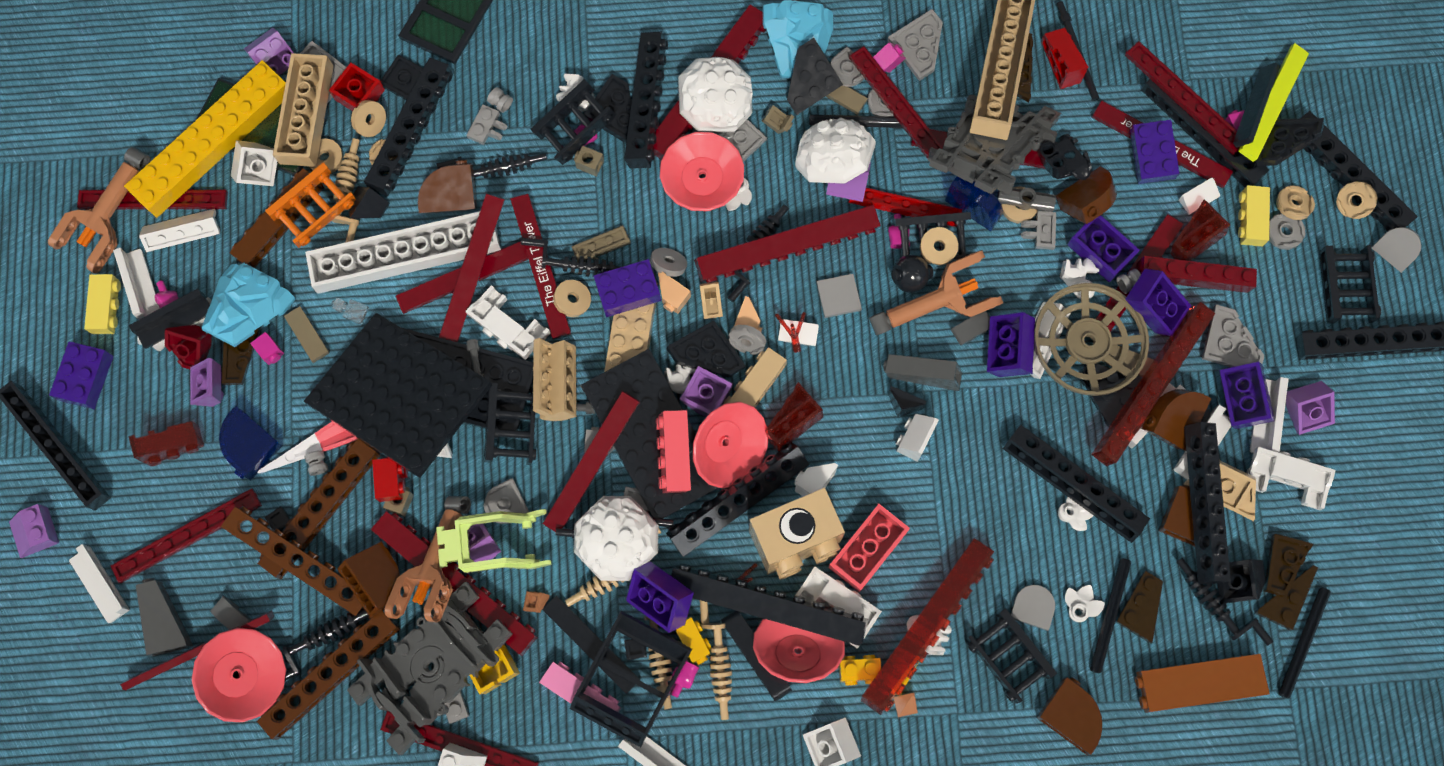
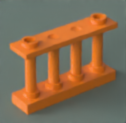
M324 162L265 210L273 221L280 219L296 236L292 241L298 248L307 245L317 232L345 209H350L356 201L351 192L345 196L329 178L332 173ZM324 183L340 201L331 208L315 191V187L318 184ZM305 195H310L325 212L319 219L316 220L300 202ZM291 207H295L311 224L303 232L286 215V211Z

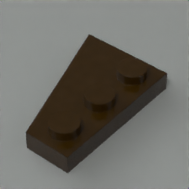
M1273 534L1264 592L1283 597L1286 596L1313 543Z
M1144 571L1118 616L1116 623L1151 644L1153 643L1163 581Z

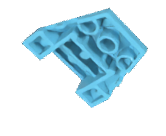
M784 0L781 4L771 3L763 6L764 29H767L768 41L773 47L774 59L781 78L792 77L798 48L812 38H815L825 55L833 31V12L823 8L822 4Z
M245 263L240 265L231 264L219 278L202 325V330L236 347L255 334L254 331L262 325L265 327L270 324L269 320L277 315L279 317L283 315L295 301V297L287 289L281 287L277 279Z

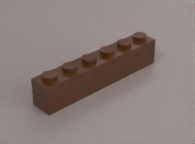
M303 168L300 172H297L289 185L281 190L276 200L271 201L268 208L310 173ZM322 183L315 187V191L318 194L324 189ZM305 195L300 202L307 208L313 199L310 195ZM291 207L286 211V215L293 223L301 215L295 207ZM264 212L258 216L255 224L245 231L242 239L232 246L229 253L241 264L245 263L255 268L289 228L280 219L273 221Z

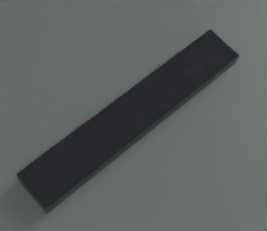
M1277 62L1260 68L1233 141L1236 148L1253 143L1280 67Z
M556 595L542 610L594 661L603 642ZM608 648L602 660L640 680ZM599 665L626 694L636 685Z

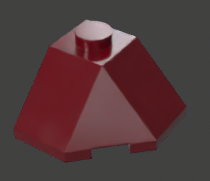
M188 325L165 329V347L169 352L173 351L179 359L177 362L181 367L190 369V367L207 358L211 348L212 335L204 332L202 327Z

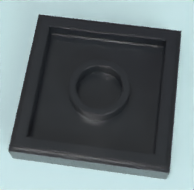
M397 55L380 81L384 89L407 101L423 68Z

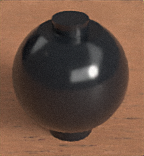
M906 255L898 259L894 264L891 277L900 290L908 293L918 292L932 279L933 268L917 255Z

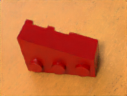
M1065 28L1045 33L1041 44L1059 88L1063 89L1080 84L1088 69V65L1073 42L1071 35Z

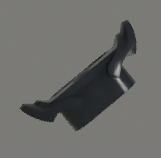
M1067 133L1058 137L1054 143L1045 142L1040 146L1041 163L1053 178L1062 179L1074 176L1077 179L1086 180L1092 170L1088 152L1084 151L1082 155L1074 146L1078 142L1077 138L1071 137ZM1068 152H1073L1075 154V157L1072 159L1065 158V154Z

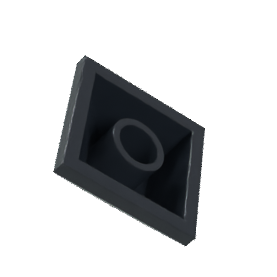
M1248 559L1229 562L1231 582L1217 584L1219 595L1222 597L1220 603L1225 602L1227 604L1259 600L1266 581L1263 560Z

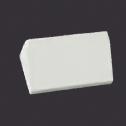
M1210 178L1183 194L1179 202L1190 215L1219 198L1220 193L1214 179Z
M781 319L778 341L816 346L819 325Z

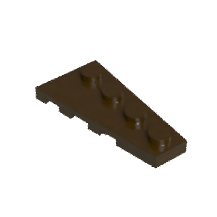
M261 326L254 331L255 334L236 347L224 342L223 385H243L254 350L250 343L257 339Z

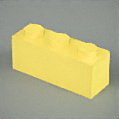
M1247 185L1239 194L1241 209L1239 210L1238 219L1241 220V227L1238 230V237L1240 238L1241 245L1263 247L1269 241L1270 187Z
M89 275L84 329L91 334H115V328L118 325L116 313L119 309L118 292L121 290V283L114 275Z

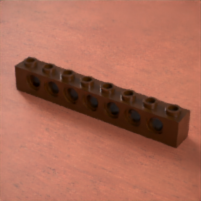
M359 438L348 446L346 454L336 461L334 469L323 477L322 484L311 492L309 500L298 508L297 515L291 518L285 525L283 533L286 536L284 538L289 541L290 537L296 534V541L302 545L301 549L305 551L372 467V460L380 457L375 450ZM355 457H359L358 464L352 465V460ZM344 472H347L346 479L340 481V475ZM330 488H334V494L327 496V491ZM318 503H322L321 510L315 512V506ZM305 519H309V525L303 528L302 522ZM279 543L276 546L277 553L281 550L284 553L286 552V545L284 543ZM261 554L260 561L257 564L275 578L281 580L288 571ZM300 554L293 556V563L301 556Z
M244 506L241 508L234 507L221 525L223 529L356 616L363 606L355 594L350 599L343 597V589L349 586L342 575L334 571L336 567L328 562H325V564L318 561V555L310 550L306 553L301 549L302 545L295 540L288 541L284 538L286 534L277 528L274 531L268 528V522L260 517L256 520L250 516L252 512ZM245 521H250L253 525L249 532H245L242 529ZM262 532L269 534V540L266 543H261L259 540V535ZM279 543H284L286 545V552L280 555L276 552V546ZM296 554H300L303 557V562L299 566L295 565L292 561L293 556ZM313 565H317L320 568V573L316 577L311 576L309 573V569ZM329 576H333L337 580V584L333 588L326 585V579Z
M382 610L371 618L369 616V621L366 624L359 625L349 639H343L338 644L339 648L325 655L322 659L323 662L318 667H312L307 672L308 676L303 680L296 681L291 686L292 690L289 693H284L278 697L276 704L261 715L257 723L272 740H278L353 673L360 666L357 663L359 658H369L400 630L392 618H388L385 615V611ZM377 626L379 632L375 637H372L370 631L373 627ZM362 640L363 647L357 651L355 644L357 641ZM343 654H346L348 656V660L345 664L342 665L340 663V657ZM327 668L332 669V675L329 678H326L324 675ZM312 682H315L317 688L314 692L311 693L309 690V685ZM299 695L301 703L295 706L293 703L294 698ZM283 709L285 717L280 721L278 713Z

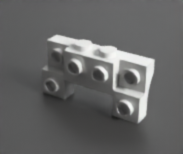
M491 285L466 310V313L483 327V333L490 338L494 336L502 348L506 349L508 347L526 360L533 352L534 340L537 338L545 340L550 335V330L541 326L536 319L525 330L500 310L507 301V298L498 293Z
M1257 447L1254 449L1251 466L1247 469V474L1256 478V491L1263 493L1267 490L1270 479L1303 489L1301 505L1322 510L1325 508L1328 492L1336 470L1311 463L1307 458L1291 457V454L1287 452L1278 453Z
M817 567L813 568L795 595L806 598L805 601L822 602L828 608L835 606L843 608L846 613L858 612L863 614L864 618L868 619L864 638L882 612L864 600L858 592L849 590L842 581L834 580ZM851 644V645H853L855 648L858 649V647H859L858 645Z

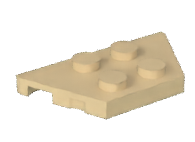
M1220 461L1224 507L1254 521L1256 478ZM1189 479L1183 485L1189 486Z

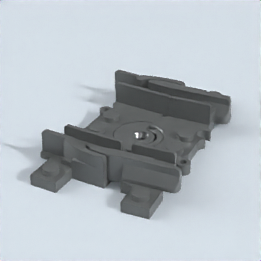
M969 95L956 128H948V137L945 140L943 149L939 148L937 150L931 147L928 156L929 166L945 173L950 171L970 183L976 181L974 186L990 194L998 189L1009 195L1016 180L1011 173L1013 170L1019 169L1020 163H1024L1025 157L1031 149L1037 151L1041 143L1055 142L1057 132L1051 130V128L1059 120L1061 113L1044 106L1037 114L1029 111L1022 115L1018 112L1019 106L1015 105L1008 139L1003 140L970 133L977 96Z
M464 582L451 594L439 622H428L425 618L420 617L416 622L420 628L413 629L399 643L394 642L396 651L393 654L385 650L384 656L381 659L374 657L373 659L359 658L357 660L365 674L349 687L347 691L357 705L362 706L372 697L380 710L390 711L394 715L396 722L400 726L386 741L398 755H403L415 741L423 743L426 740L414 725L417 724L419 727L430 725L437 718V713L447 714L449 708L444 704L451 702L464 687L470 686L467 682V677L470 674L478 678V672L485 664L490 667L497 664L499 656L495 651H498L513 634L498 619L485 633L477 627L466 610L480 596L468 582ZM442 590L439 591V599H441ZM433 608L432 611H431V617H432V618H433L434 613H435L434 608ZM430 663L434 664V668L432 670H429L428 668ZM415 683V685L410 690L411 697H409V692L407 691V689ZM386 684L387 688H384L381 692L379 689Z

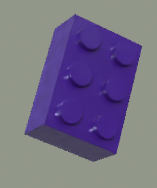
M1171 119L1133 125L1130 129L1138 184L1176 179L1179 175V167Z
M1101 215L1090 223L1085 224L1068 243V246L1083 260L1086 258L1090 259L1095 267L1099 269L1098 273L1109 283L1140 251Z
M649 259L594 275L606 318L661 301L660 292Z
M1151 269L1143 271L1125 299L1135 311L1143 316L1145 323L1154 333L1167 336L1174 334L1191 307L1190 303L1163 271Z
M1024 312L990 316L988 373L997 377L1033 374L1034 317Z
M69 341L49 396L58 401L95 410L114 356L105 350Z
M1259 361L1220 370L1230 422L1234 429L1275 421L1263 365Z
M650 561L634 568L626 601L670 633L685 625L694 592Z

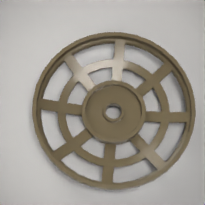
M1081 283L1065 287L1055 293L1044 304L1035 322L1034 345L1041 365L1054 381L1075 393L1099 396L1122 389L1138 376L1148 356L1149 335L1143 316L1135 311L1125 300V295L1109 286L1096 283ZM1081 291V303L1071 305L1062 312L1055 306L1054 302L1061 297ZM1089 291L1106 294L1117 300L1118 303L1112 310L1100 304L1089 303ZM1124 307L1134 318L1140 335L1128 336L1124 324L1117 316ZM1081 309L1082 319L1073 324L1066 315ZM1089 309L1102 312L1106 316L1102 321L1090 318ZM1049 310L1056 317L1050 328L1049 338H1039L1041 321L1046 311ZM1111 321L1118 327L1121 337H1112L1107 327ZM1059 323L1068 329L1065 339H1055ZM1085 337L1092 338V346H1089L1085 343ZM1141 342L1138 362L1133 371H1131L1122 364L1127 357L1129 344ZM1122 344L1121 355L1117 361L1109 353L1112 345ZM1040 346H1050L1052 355L1060 366V369L1055 374L1044 361ZM1056 346L1066 347L1071 355L1065 363L1060 358ZM1102 360L1112 367L1103 373L1096 374L1095 364ZM1076 361L1086 364L1088 374L1079 373L1071 369ZM1116 371L1127 377L1114 387L1099 390L1097 380L1106 378ZM1066 373H1069L1076 378L1089 380L1091 390L1075 388L1062 381L1061 378Z

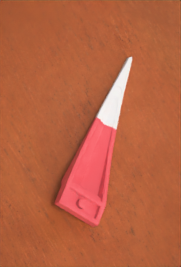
M330 422L258 470L257 473H264L305 459L304 456L314 451L325 452L356 441L358 438L334 422Z

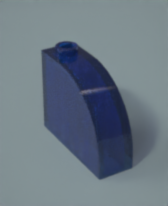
M957 176L950 185L945 202L954 208L962 209V213L971 212V219L991 232L1003 215V208L999 200L993 193L990 194L974 186L976 181L970 183Z
M237 406L228 413L220 429L219 443L222 454L236 469L234 473L241 479L247 478L251 481L256 476L258 470L263 468L283 446Z

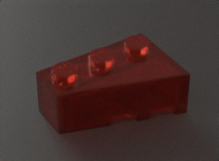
M1204 199L1187 226H1185L1174 242L1170 254L1177 260L1192 261L1226 236L1230 224Z
M798 382L781 410L777 412L765 430L768 441L777 451H780L783 445L793 442L823 418V409Z
M193 421L169 426L167 430L156 434L154 430L148 431L147 436L135 438V435L128 436L134 458L149 466H157L161 464V461L167 459H177L184 453H195L199 448L204 447L199 425Z

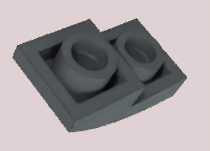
M984 311L958 324L951 331L960 345L966 344L977 336L989 331L990 317Z
M224 595L210 611L229 630L252 620L239 610L238 605Z

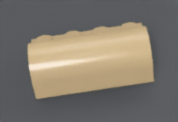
M541 338L535 339L533 349V411L540 414V419L547 421H563L576 417V346L565 340L551 344Z

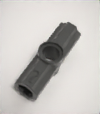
M1013 188L1009 195L999 190L997 203L1018 206L1022 210L1036 209L1053 212L1056 195L1035 192L1031 188ZM1022 197H1028L1030 201H1025Z

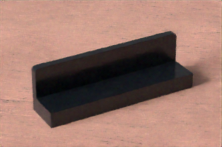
M196 289L130 324L129 327L138 336L142 346L147 349L165 339L166 328L192 325L205 318L210 304L204 293Z

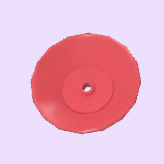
M694 132L680 137L667 148L660 162V180L665 193L676 204L691 211H711L725 206L737 195L744 181V163L739 150L728 139L712 132ZM704 174L705 178H700L699 176Z
M742 402L723 404L710 412L704 419L693 441V462L698 475L708 485L721 489L729 488L736 479L747 475L751 468L762 464L768 449V429L764 417L754 406Z
M763 619L754 632L753 650L758 662L771 675L788 682L809 683L824 679L838 668L845 655V642Z
M235 628L221 632L203 646L194 661L192 684L196 699L207 713L222 721L245 722L260 717L276 703L277 698L280 696L284 688L286 666L281 650L270 637L255 629ZM235 671L239 673V676L236 679L233 677V673Z

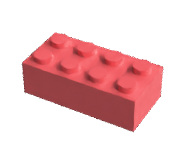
M687 410L663 411L656 418V430H660V436L657 438V449H660L661 456L658 457V469H661L662 474L658 478L659 489H662V493L688 492L691 490Z
M878 504L828 568L860 593L910 528Z

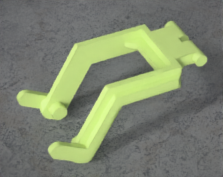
M546 509L529 513L497 511L461 516L455 520V529L445 530L444 526L436 527L438 545H445L444 549H438L439 567H448L447 562H458V568L465 573L498 568L536 569L552 565L551 560L540 561L535 559V554L525 555V559L499 558L474 562L470 558L468 530L472 525L508 522L522 524V529L532 528V523L536 522V517L547 514Z

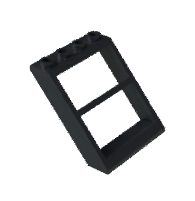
M621 611L577 690L569 709L641 748L685 666L692 648ZM617 631L679 664L664 693L602 660ZM599 665L661 698L646 727L584 694Z

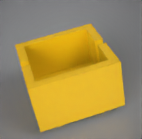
M505 644L498 651H495L499 656V661L495 666L490 667L485 664L478 672V678L473 677L472 674L469 675L479 694H487L499 687L501 683H505L520 674Z

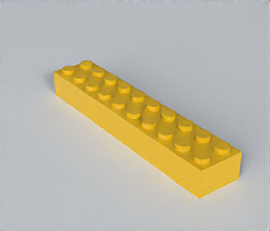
M263 60L260 61L124 187L149 212L158 218L233 149L236 140L241 141L282 104L286 82Z

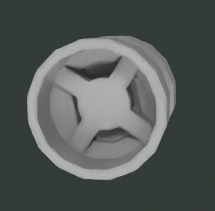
M496 87L488 95L487 102L497 106V109L503 113L510 108L513 98L505 95L502 89Z
M1137 269L1129 271L1127 275L1122 274L1117 277V284L1123 293L1130 292L1141 276Z
M314 451L304 456L305 462L309 465L308 472L310 476L320 475L329 470L324 462L325 455L323 451Z

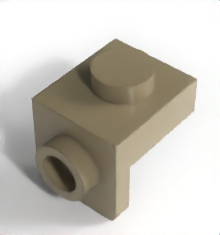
M772 105L763 117L762 122L779 134L787 132L792 127L794 116L792 114L787 116Z

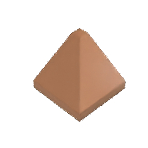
M527 591L523 611L540 613L550 595Z
M914 693L893 697L898 717L918 713Z

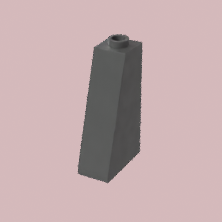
M889 354L888 360L884 362V372L888 378L960 391L962 371L956 361Z
M155 578L142 580L141 584H137L136 591L146 655L154 657L193 647L192 641L163 583L155 580Z

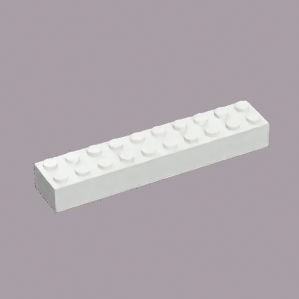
M480 212L307 251L305 253L312 288L319 294L464 260ZM497 228L495 229L487 254L501 250Z

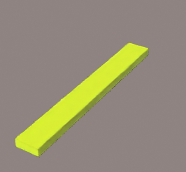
M1296 43L1291 45L1276 75L1253 143L1241 146L1239 152L1252 162L1258 159L1309 55L1307 51Z

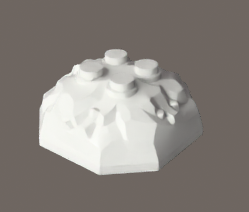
M722 57L696 58L678 77L679 113L698 132H735L753 113L751 77L733 59Z
M838 118L821 121L804 132L799 143L795 166L808 182L846 183L868 170L876 141L866 131L864 126L853 119Z
M603 496L575 523L574 553L601 581H630L634 568L648 563L658 553L659 525L631 496Z

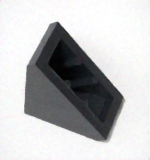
M358 186L353 193L356 201L349 209L350 219H381L390 203L369 187Z
M893 386L888 391V396L897 418L922 410L926 404L925 400Z

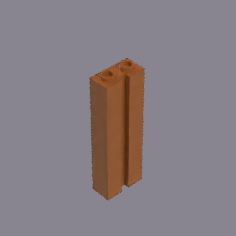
M1261 654L1136 672L1137 676L1135 677L1136 687L1138 689L1141 688L1142 697H1139V703L1145 713L1270 694Z

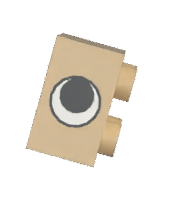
M825 488L750 519L749 533L767 574L777 572L780 580L802 570L801 566H803L802 560L813 556L816 564H819L837 556V551L841 549L839 544L845 533Z

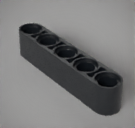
M734 610L722 618L720 621L725 623V629L774 701L777 702L790 693L792 689L787 681L771 675L758 662L753 650L754 633L740 612Z

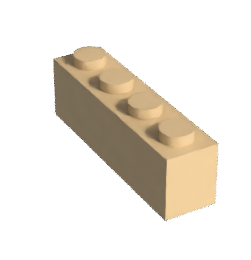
M769 347L765 352L761 351L756 359L758 361L756 365L749 367L745 374L747 376L745 380L738 382L734 388L736 391L732 397L728 396L723 404L742 402L756 408L787 365V360Z

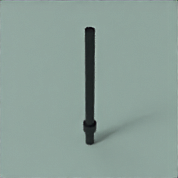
M1063 1L1056 3L1060 14L1061 24L1064 25L1067 32L1071 35L1073 42L1084 58L1071 24L1070 13H1067ZM1087 69L1084 80L1092 101L1099 99V95L1090 71Z

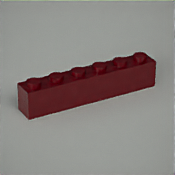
M1144 256L1137 262V270L1140 274L1145 269L1163 271L1174 285L1248 293L1256 288L1257 269L1151 256Z

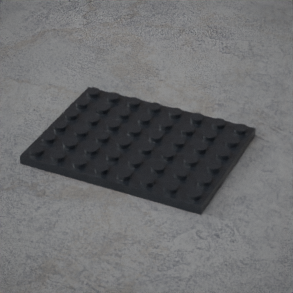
M375 313L303 402L421 478L491 388L492 383L378 313Z

